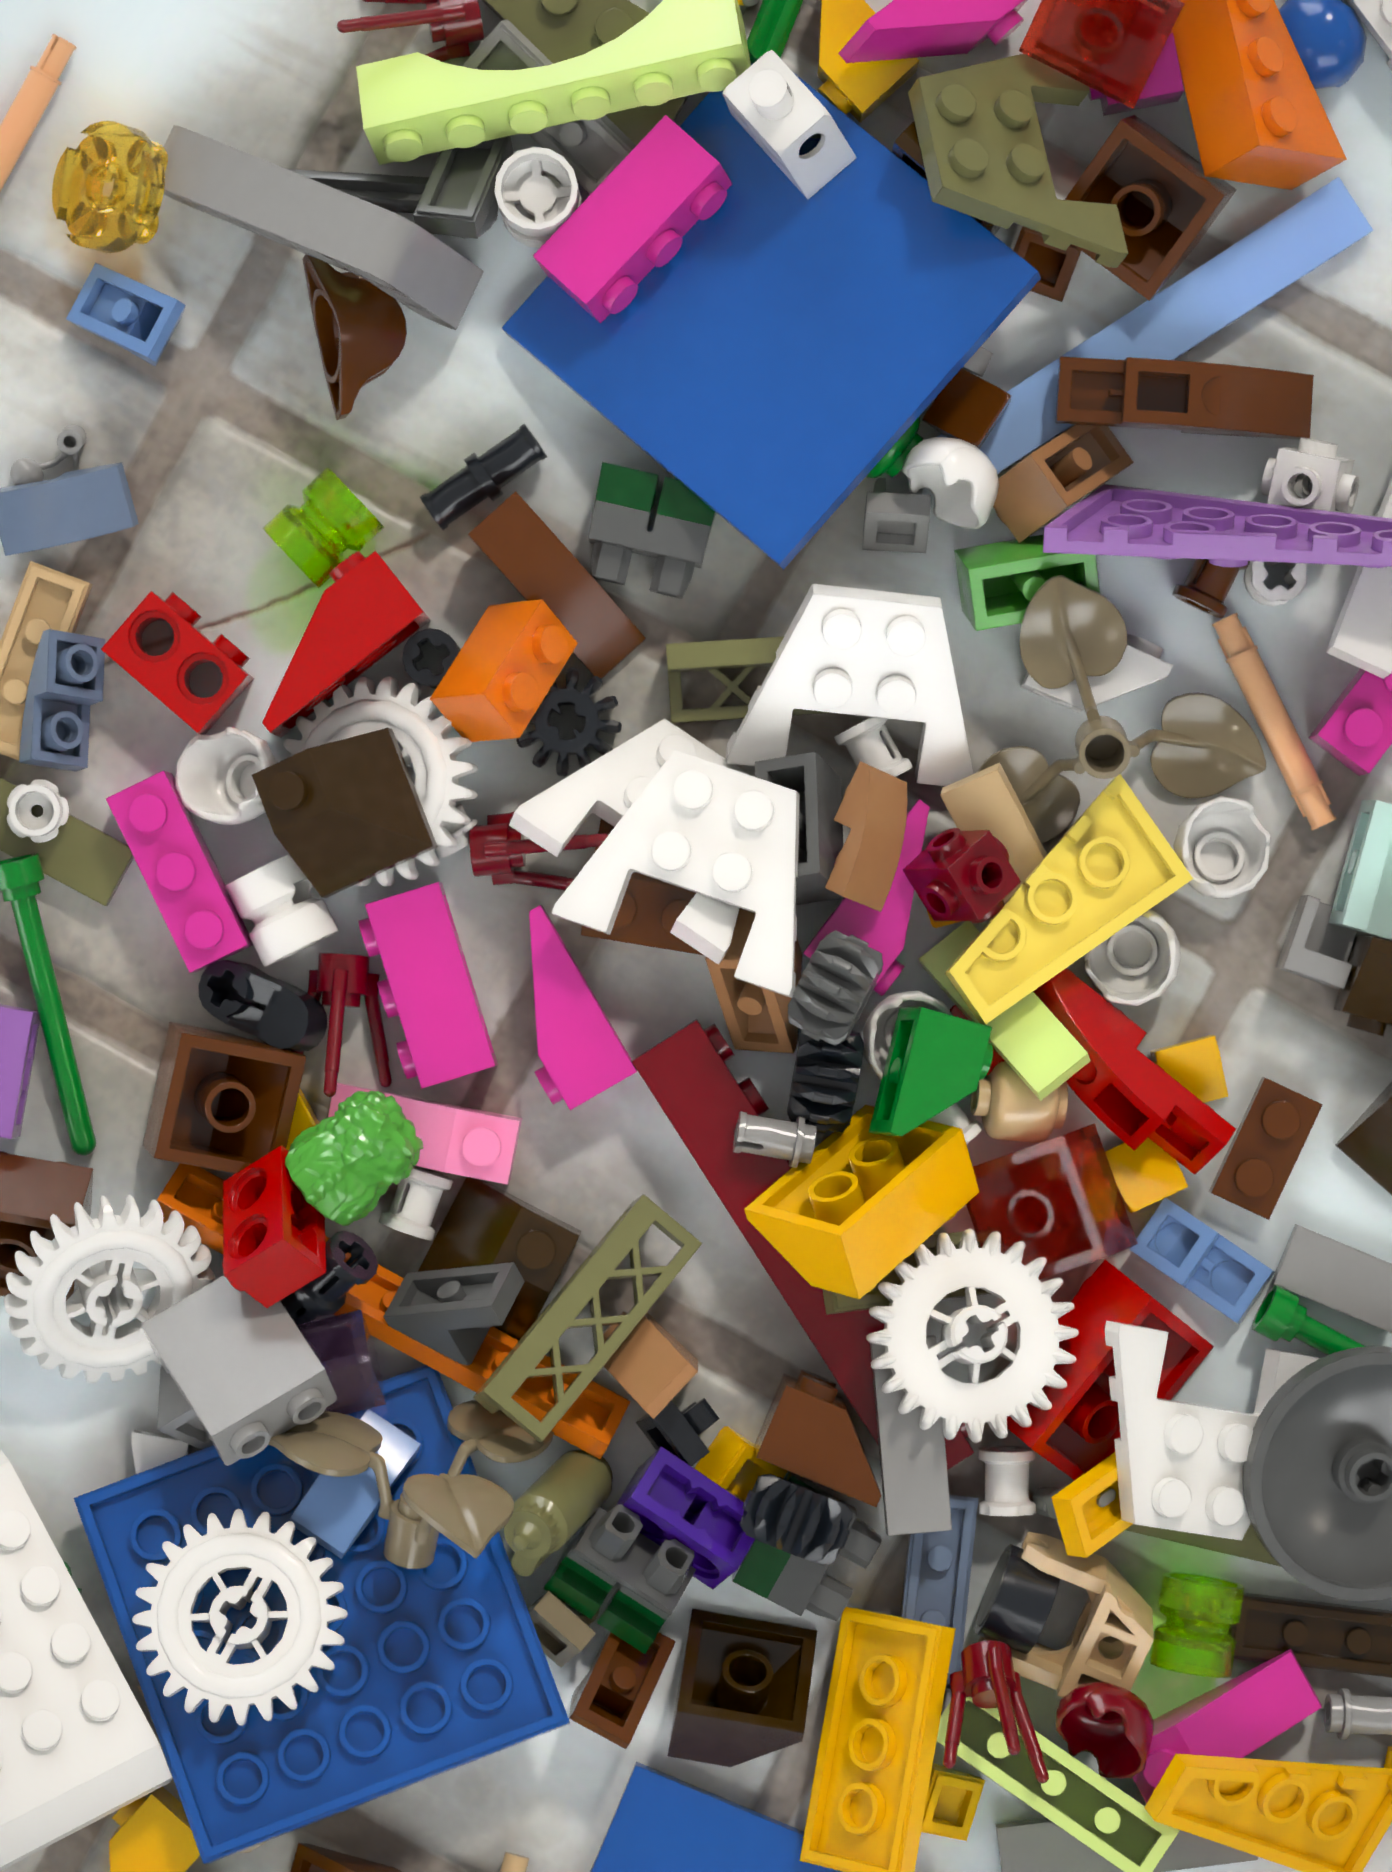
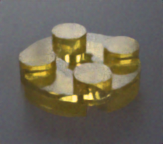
M101 121L89 125L80 132L89 136L81 141L77 149L67 147L57 164L52 186V203L56 218L66 221L68 230L72 233L66 235L73 243L84 248L103 253H116L126 250L134 243L145 244L154 237L159 225L157 214L163 199L165 186L164 172L168 163L166 150L161 144L151 141L143 131L114 121ZM114 178V185L110 196L103 195L104 183H110Z

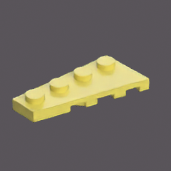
M1121 774L1114 777L1007 900L1001 911L988 922L945 972L980 1024L985 1025L1193 879Z

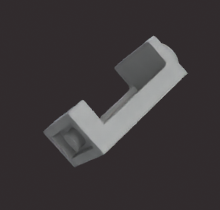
M224 1275L140 1324L166 1373H170L211 1438L220 1458L227 1466L241 1458L245 1459L257 1455L267 1447L272 1437L285 1433L296 1425H303L314 1421L325 1411L326 1407L337 1400L336 1393L325 1368L281 1301L266 1308L245 1291L242 1292L235 1289Z

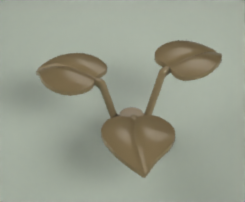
M1062 575L1051 577L1036 591L1022 619L1019 637L1020 654L1026 670L1042 687L1057 689L1076 680L1088 719L1081 724L1075 736V747L1078 757L1074 759H1058L1049 767L1045 757L1038 750L1027 746L1004 748L992 754L984 761L978 772L1000 762L1042 844L1062 833L1072 823L1079 808V791L1071 780L1060 775L1062 771H1075L1077 774H1082L1086 771L1095 778L1110 779L1121 774L1128 766L1130 758L1137 757L1140 749L1153 741L1157 743L1151 752L1150 762L1156 779L1167 791L1184 798H1204L1221 793L1236 783L1259 774L1266 769V759L1262 747L1249 723L1230 704L1210 694L1197 692L1173 697L1163 708L1161 715L1162 730L1150 729L1132 741H1128L1124 728L1117 720L1108 716H1099L1087 676L1105 675L1111 672L1121 661L1127 647V630L1121 613L1104 595Z
M476 1400L461 1403L450 1411L447 1420V1428L450 1433L464 1440L454 1457L448 1473H441L439 1475L416 1474L407 1478L400 1499L396 1501L392 1500L385 1459L380 1454L375 1453L381 1448L383 1437L379 1431L358 1418L338 1412L324 1411L314 1421L303 1425H296L285 1433L272 1437L268 1445L277 1448L295 1463L327 1476H353L366 1471L368 1467L372 1468L376 1476L380 1498L378 1516L389 1520L383 1554L388 1561L397 1566L421 1569L428 1567L434 1561L439 1532L469 1553L473 1558H477L491 1538L512 1517L514 1501L505 1489L485 1478L461 1474L467 1458L479 1450L483 1455L495 1462L517 1463L538 1456L547 1449L553 1440L554 1432L551 1431L539 1443L501 1410L492 1414Z

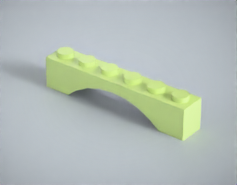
M663 0L646 18L618 38L584 55L548 66L513 71L477 70L444 63L417 52L356 66L363 129L379 165L391 162H408L422 155L454 148H470L481 142L511 135L533 134L547 127L582 119L595 120L609 113L640 106H657L671 99L707 91H724L731 82L751 66L744 21L737 0Z

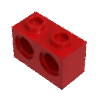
M150 591L101 650L198 734L206 735L254 679L242 668L250 658L222 634L212 642L195 628L194 625L201 616L174 592L164 601L159 595ZM167 621L174 631L173 645L162 655H149L142 645L143 631L152 622ZM202 663H215L219 666L223 675L221 688L211 697H197L190 687L192 671Z
M282 1145L223 1181L222 1266L224 1276L235 1289L242 1292L245 1291L266 1308H269L326 1273L325 1217L315 1207L305 1201L303 1194L292 1181L289 1171L285 1166V1158L289 1151Z

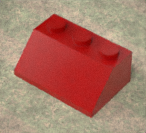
M1104 1259L1092 1276L1083 1282L1079 1292L1071 1300L1075 1305L1074 1309L1058 1318L1059 1325L1079 1330V1335L1059 1342V1348L1074 1355L1077 1358L1076 1362L1072 1364H1057L1053 1368L1057 1374L1067 1381V1387L1057 1389L1044 1386L1042 1388L1048 1400L1052 1403L1050 1410L1044 1411L1029 1403L1026 1405L1032 1420L1030 1427H1022L1010 1416H1007V1428L1074 1481L1115 1452L1114 1439L1121 1438L1118 1402L1112 1401L1110 1397L1109 1377L1115 1375L1113 1347L1106 1345L1105 1341L1106 1320L1169 1332L1157 1392V1398L1172 1400L1214 1347L1106 1259Z

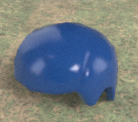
M1287 0L1279 9L1314 88L1340 87L1348 82L1364 62L1367 40L1355 10L1342 0Z

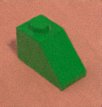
M924 1007L899 1008L869 1133L881 1136H903L976 1091L979 1080L981 1081L986 1077L992 1063L993 1046L989 1043L992 1027Z

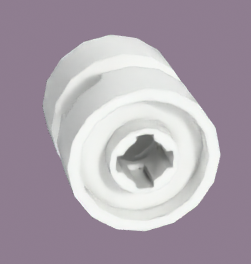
M531 147L517 151L504 161L496 175L494 192L504 225L514 239L528 247L540 248L582 204L574 169L564 156L551 149Z
M289 854L225 886L239 917L252 920L255 925L249 937L264 967L294 955L339 931L324 899L311 897L310 890L313 885Z

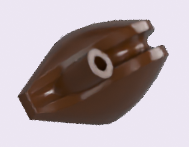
M305 254L302 260L323 370L336 420L346 418L352 411L354 401L360 389L382 376L399 357L405 345L407 335L406 320L402 308L396 299L358 275L350 272L340 273L328 263Z

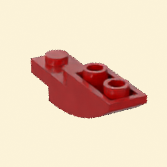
M1065 968L1033 991L1087 1051L1091 1060L1066 1081L1067 1084L1097 1118L1131 1149L1135 1151L1149 1138L1196 1175L1227 1145L1236 1128L1167 1074L1159 1065L1136 1048L1147 1032L1079 979L1071 970Z

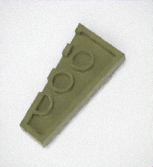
M482 0L502 21L508 19L553 64L584 55L618 38L650 14L628 0ZM689 96L671 99L657 106L645 105L609 113L606 116L634 144L638 145L665 115L674 122Z

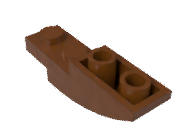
M1060 357L1055 423L1181 430V433L1300 440L1301 437L1310 438L1314 375L1246 366L1127 357L1125 360Z

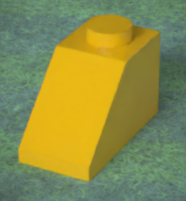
M821 0L817 77L823 84L817 90L845 115L850 112L861 123L916 73L919 60L917 58L846 63L838 53L865 21L876 13L864 0Z
M164 1787L120 1808L112 1816V1819L120 1826L109 1840L110 1872H186L200 1856L182 1803Z

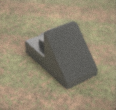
M514 1262L407 1273L383 1317L388 1326L460 1364L470 1365L490 1327L500 1326L505 1321L525 1281Z

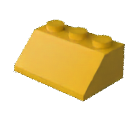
M865 1104L851 1117L850 1125L842 1133L833 1132L814 1148L810 1164L798 1162L796 1168L792 1167L744 1209L747 1220L811 1286L860 1300L866 1293L873 1290L905 1258L912 1255L920 1244L927 1240L944 1223L952 1219L963 1206L979 1193L961 1128L927 1120L903 1136H881L869 1133L875 1107Z

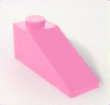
M337 1083L336 1094L331 1098L328 1118L334 1116L335 1112L338 1111L339 1103L351 1097L355 1092L379 1090ZM379 1091L384 1093L386 1098L391 1095L395 1098L396 1102L401 1106L406 1119L413 1122L416 1136L423 1142V1149L420 1150L419 1161L415 1166L502 1184L510 1182L522 1118Z

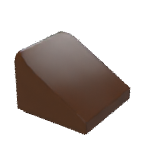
M1022 226L1013 251L1038 270L1041 279L1030 291L1062 302L1081 250L1072 244L1066 251L1047 245L1043 242L1042 233Z
M961 368L938 394L922 418V421L948 438L964 440L980 449L1011 402L1012 395Z

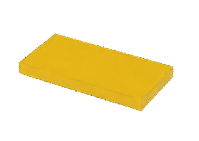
M845 1607L839 1626L799 1861L842 1872H915L956 1628L859 1608Z

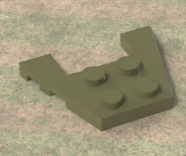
M1067 43L919 77L909 90L908 95L932 202L1007 230L1012 223L1019 224L1042 233L1043 242L1047 245L1066 251L1072 244L1096 253V263L1106 267L1117 268L1129 254L1117 204L1057 199L1034 103L1079 106L1090 90L1079 44Z

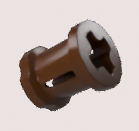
M1195 559L1184 584H1176L1172 595L1200 611L1223 618L1227 611V607L1223 604L1239 570L1247 569L1250 561H1248L1246 566L1220 567L1210 564L1209 559Z

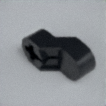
M231 960L216 961L209 965L201 975L198 989L202 1006L211 1015L225 1024L254 1035L278 1049L296 1052L310 1051L318 1046L324 1038L327 1029L325 1009L316 998L302 989L274 978L253 965ZM260 1004L266 1005V1008L260 1007Z

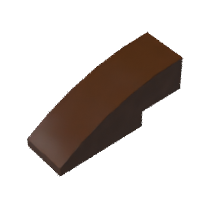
M516 491L468 533L470 539L526 601L544 600L578 642L573 653L593 676L603 679L646 640L631 620Z

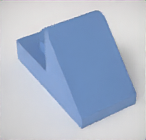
M95 263L66 319L78 327L126 349L156 367L185 311L186 305L175 298Z

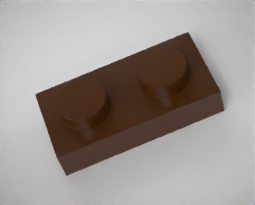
M1262 1077L1208 1192L1269 1220L1323 1104Z

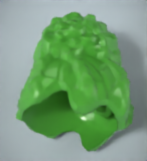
M357 1091L351 1097L339 1103L338 1111L335 1112L334 1116L325 1118L319 1124L307 1128L293 1140L285 1158V1166L289 1171L292 1181L303 1194L307 1203L315 1207L325 1218L342 1226H348L354 1221L366 1217L369 1212L373 1211L378 1205L381 1195L386 1193L392 1183L397 1185L401 1179L409 1177L413 1166L419 1161L423 1142L416 1136L413 1122L406 1119L401 1106L392 1095L386 1098L385 1094L379 1091Z

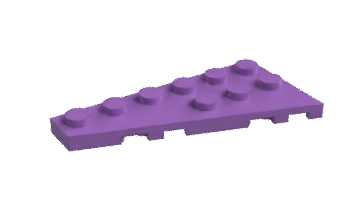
M1104 484L1044 527L1043 553L1137 556L1167 560L1180 558L1209 559L1210 564L1220 567L1246 566L1248 561L1384 568L1392 567V519Z

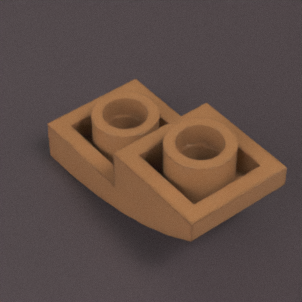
M861 761L859 762L834 818V821L851 828L842 850L836 858L834 868L825 886L826 889L879 912L882 911L898 867L903 846L908 804L907 782Z

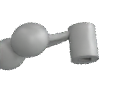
M78 425L65 427L57 438V445L62 454L52 461L37 463L28 458L17 460L12 465L10 471L13 484L21 485L43 481L44 475L42 470L56 466L67 458L68 455H72V471L79 470L78 452L86 442L84 429Z

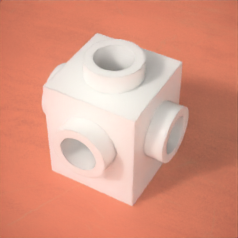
M1301 437L1298 448H1278L1277 458H1269L1262 477L1261 493L1268 496L1267 504L1351 513L1359 488V477L1352 475L1355 460L1336 456L1337 444ZM1309 478L1311 479L1313 485L1311 493L1308 489Z

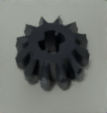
M569 667L566 672V689L558 690L555 680L549 690V694L545 696L530 720L529 724H535L536 730L524 733L520 738L516 739L520 748L529 747L540 740L544 743L532 760V763L538 768L547 763L553 751L559 753L556 773L558 776L564 777L567 776L569 771V755L577 754L579 765L583 768L592 762L585 751L591 745L601 755H605L613 750L608 743L597 738L599 731L616 734L620 733L622 729V724L618 721L600 720L599 714L611 711L618 706L615 696L605 697L595 704L591 700L600 690L603 684L602 679L598 676L592 677L583 692L576 690L579 672L577 668ZM571 704L575 706L574 709L577 717L585 719L586 724L581 733L576 729L573 730L575 738L568 740L560 739V730L550 725L549 721L554 711L559 715L562 714L560 706Z
M801 1031L787 1106V1115L790 1122H796L797 1117L805 1118V1124L816 1126L817 1132L826 1133V1131L842 1133L850 1125L864 1051V1041L860 1032L852 1031L845 1041L834 1046L823 1040L817 1041Z
M765 1474L758 1476L753 1489L749 1490L742 1507L744 1512L740 1526L747 1536L813 1563L828 1565L835 1562L840 1550L845 1547L850 1534L849 1526L853 1513L846 1503L784 1478Z

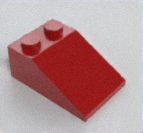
M376 550L366 558L360 551H357L329 573V576L335 583L324 590L262 721L270 733L282 738L297 726L296 719L298 716H310L314 713L313 708L325 699L329 701L333 698L335 690L342 685L348 686L431 621Z

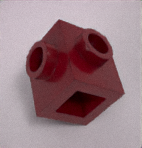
M959 828L946 830L933 838L928 843L926 849L903 869V872L934 921H971L973 924L984 922L1001 911L1005 904L1003 899L1021 883L1009 863L1007 849L1001 841L992 835L990 830L961 831Z

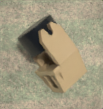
M1027 1532L1021 1548L1010 1544L1000 1556L979 1608L975 1623V1634L980 1636L978 1642L992 1640L1008 1644L1012 1652L1014 1672L1019 1673L1024 1678L1057 1690V1696L1062 1698L1081 1684L1095 1682L1113 1684L1130 1691L1154 1641L1153 1609L1106 1558L1094 1553L1087 1558L1069 1556L1066 1553L1062 1540L1047 1534ZM1060 1579L1086 1589L1089 1597L1066 1647L1054 1650L1036 1642L1047 1621L1057 1594Z

